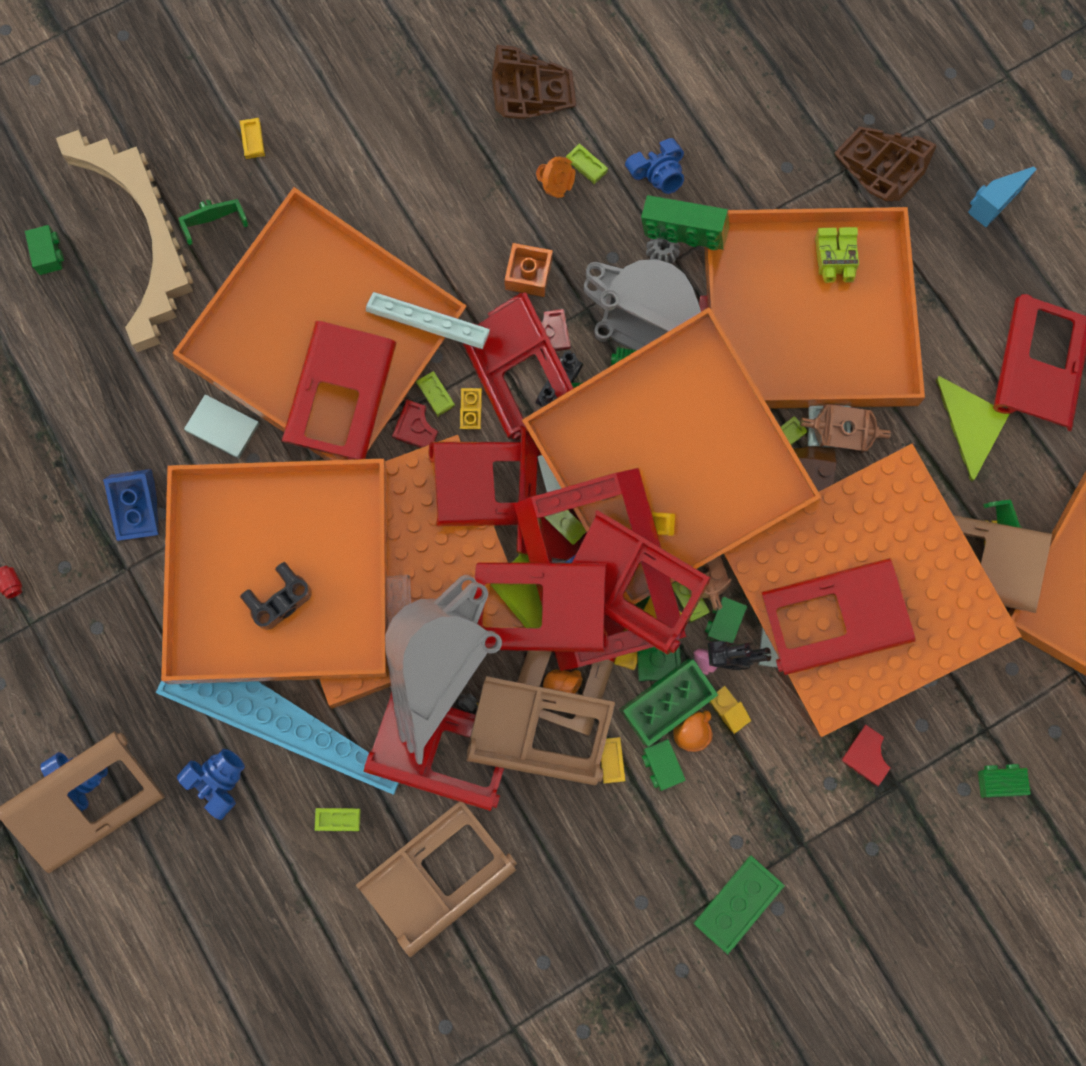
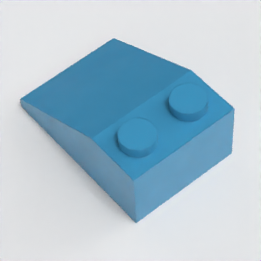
M1031 167L993 180L987 187L983 185L970 202L972 207L968 213L983 226L987 227L1025 187L1037 169Z

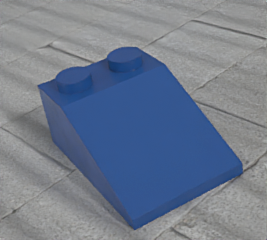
M152 469L112 474L106 477L103 481L116 540L159 535L156 487Z

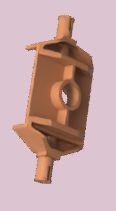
M826 404L816 418H801L800 420L802 422L800 423L801 427L813 429L821 447L831 446L859 450L864 453L873 445L876 438L889 439L890 435L888 434H891L890 430H881L877 427L876 417L871 410ZM845 422H849L852 425L851 433L844 430L843 425Z
M718 556L702 565L708 569L705 575L710 577V582L702 598L711 600L713 610L715 611L717 608L718 610L722 608L719 595L728 588L732 581L731 578H728L721 556Z

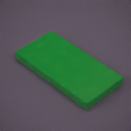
M651 596L634 605L644 610ZM656 647L637 651L638 681H658L680 665V647H678L675 653L670 652L668 655Z
M750 855L693 924L728 955L785 885Z

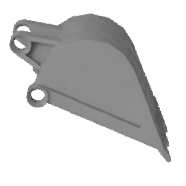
M651 259L639 260L626 266L624 269L599 262H592L587 266L584 292L605 310L602 321L596 324L594 336L598 341L606 342L612 339L630 349L639 350L701 312L693 287L686 275L670 263ZM598 269L601 275L598 277L592 276L590 270ZM593 283L598 289L591 291L587 285ZM605 327L609 330V334L602 336L598 333V329Z
M463 575L458 578L437 599H419L404 606L392 618L385 634V653L399 737L401 742L406 741L408 751L415 753L418 764H422L424 746L486 654L495 653L502 646V640L498 634L493 631H487L477 624L487 600L488 591L484 585L476 582L469 575ZM471 580L472 583L462 590L463 582ZM477 587L481 588V597L478 599H473ZM494 636L496 638L495 645L487 648L485 646L486 639Z

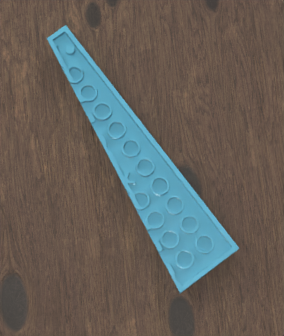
M161 681L156 691L159 695L393 795L399 785L398 782L365 773L364 767L369 754L368 751L259 681L167 684Z

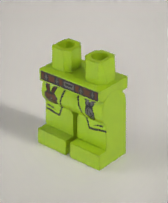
M857 227L839 228L838 232L837 228H818L815 236L819 275L823 276L825 283L834 282L836 274H843L844 282L854 281L859 266Z

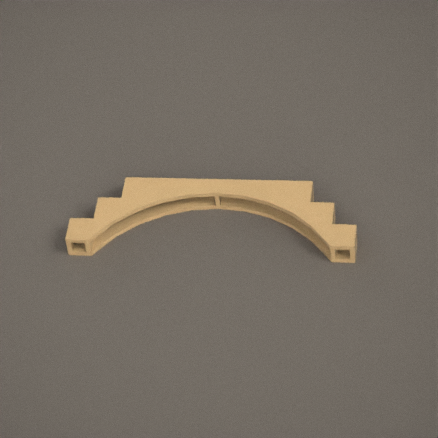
M79 130L57 137L56 140L61 153L68 164L95 171L109 178L128 192L141 207L147 219L152 238L153 263L149 284L142 302L125 328L131 344L137 352L161 344L158 336H161L157 325L177 318L174 311L177 309L174 298L193 292L191 284L194 282L190 272L185 271L184 267L187 266L183 254L179 255L178 249L181 248L177 238L172 237L171 232H174L170 220L166 221L165 215L168 213L164 204L159 203L158 199L161 198L157 186L153 187L152 182L155 179L151 170L146 169L145 165L148 164L145 154H140L137 147L119 153L116 145H111L108 138L90 144L87 136L83 137Z

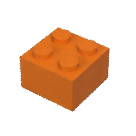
M513 243L505 275V290L520 293L526 292L527 294L545 297L552 265L553 250Z

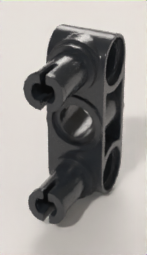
M566 351L561 357L560 362L570 382L573 383L581 371L583 363L576 358L574 353ZM549 380L545 383L535 402L541 407L557 399Z
M282 562L275 568L286 585L282 590L271 596L267 602L261 603L250 589L240 595V598L250 609L254 622L264 630H270L282 620L288 618L301 605L307 602L312 595L310 586L302 577L296 576L286 562ZM304 586L305 592L300 596L295 595L296 589ZM268 613L270 615L269 621L262 624L260 622L262 615Z
M725 641L708 643L709 666L730 670L750 669V666L755 662L771 660V656L766 655L771 654V650L768 647L752 650L749 643L735 644Z

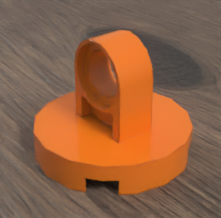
M554 157L548 164H541L537 168L536 177L538 181L543 183V189L552 197H564L565 195L563 194L567 190L570 191L574 184L575 169H572L570 164L572 161L568 158Z

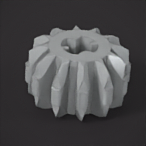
M650 239L646 245L648 249L646 250V255L651 256L650 260L657 259L667 263H674L675 257H678L680 254L678 250L680 244L671 243L665 239Z

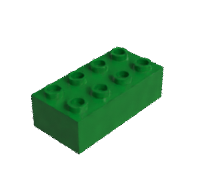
M649 195L646 197L641 215L645 236L654 240L658 238L665 239L671 243H687V245L692 247L699 245L710 250H724L729 232L728 209Z
M687 659L622 706L619 711L642 744L649 747L717 697L718 693L694 659Z

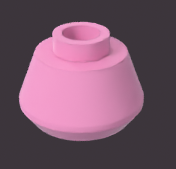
M697 649L694 651V661L705 675H709V672H714L718 668L709 666L708 650Z

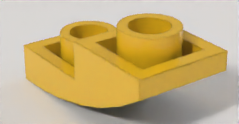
M461 388L460 429H481L482 388Z

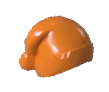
M566 670L550 671L544 678L543 688L576 694L582 684L581 672L578 670L571 672Z
M706 710L695 712L673 729L674 740L680 748L688 752H698L704 750L711 743L713 732L708 723L711 720L710 712Z

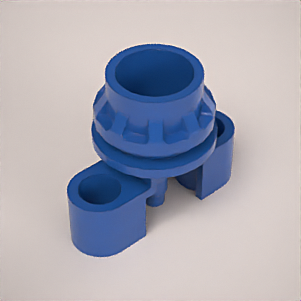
M668 138L659 143L661 154L656 155L651 151L648 153L650 159L646 160L642 153L638 152L626 160L625 167L634 179L640 180L647 177L648 181L656 189L661 190L665 194L673 193L682 186L684 175L682 174V167L679 161L683 158L684 151L673 138Z
M222 749L219 754L212 755L202 766L195 761H189L177 775V780L186 790L195 787L199 791L198 797L200 799L205 797L209 801L204 808L214 818L222 820L236 804L233 797L226 790L229 791L235 787V784L240 780V773L245 768V765L234 752Z
M61 752L56 753L41 763V771L44 777L71 759L68 760ZM107 767L68 792L67 795L81 812L89 806L85 793L91 792L101 783L102 778L108 773Z

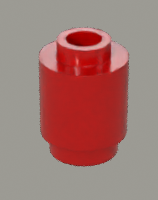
M8 566L0 567L1 594L5 595L6 599L20 595L23 592L21 589L22 584L15 569Z

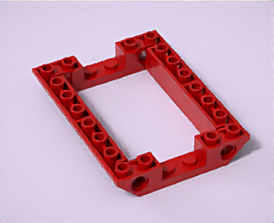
M639 468L609 474L514 503L530 563H553L543 525L539 518L559 514L562 511L597 501L615 498V496L621 494L632 531L661 548ZM642 561L641 564L656 617L666 625L674 628L681 615L670 577ZM536 584L543 607V586ZM685 629L679 639L686 637ZM628 630L607 636V649L605 653L555 652L560 671L654 646Z

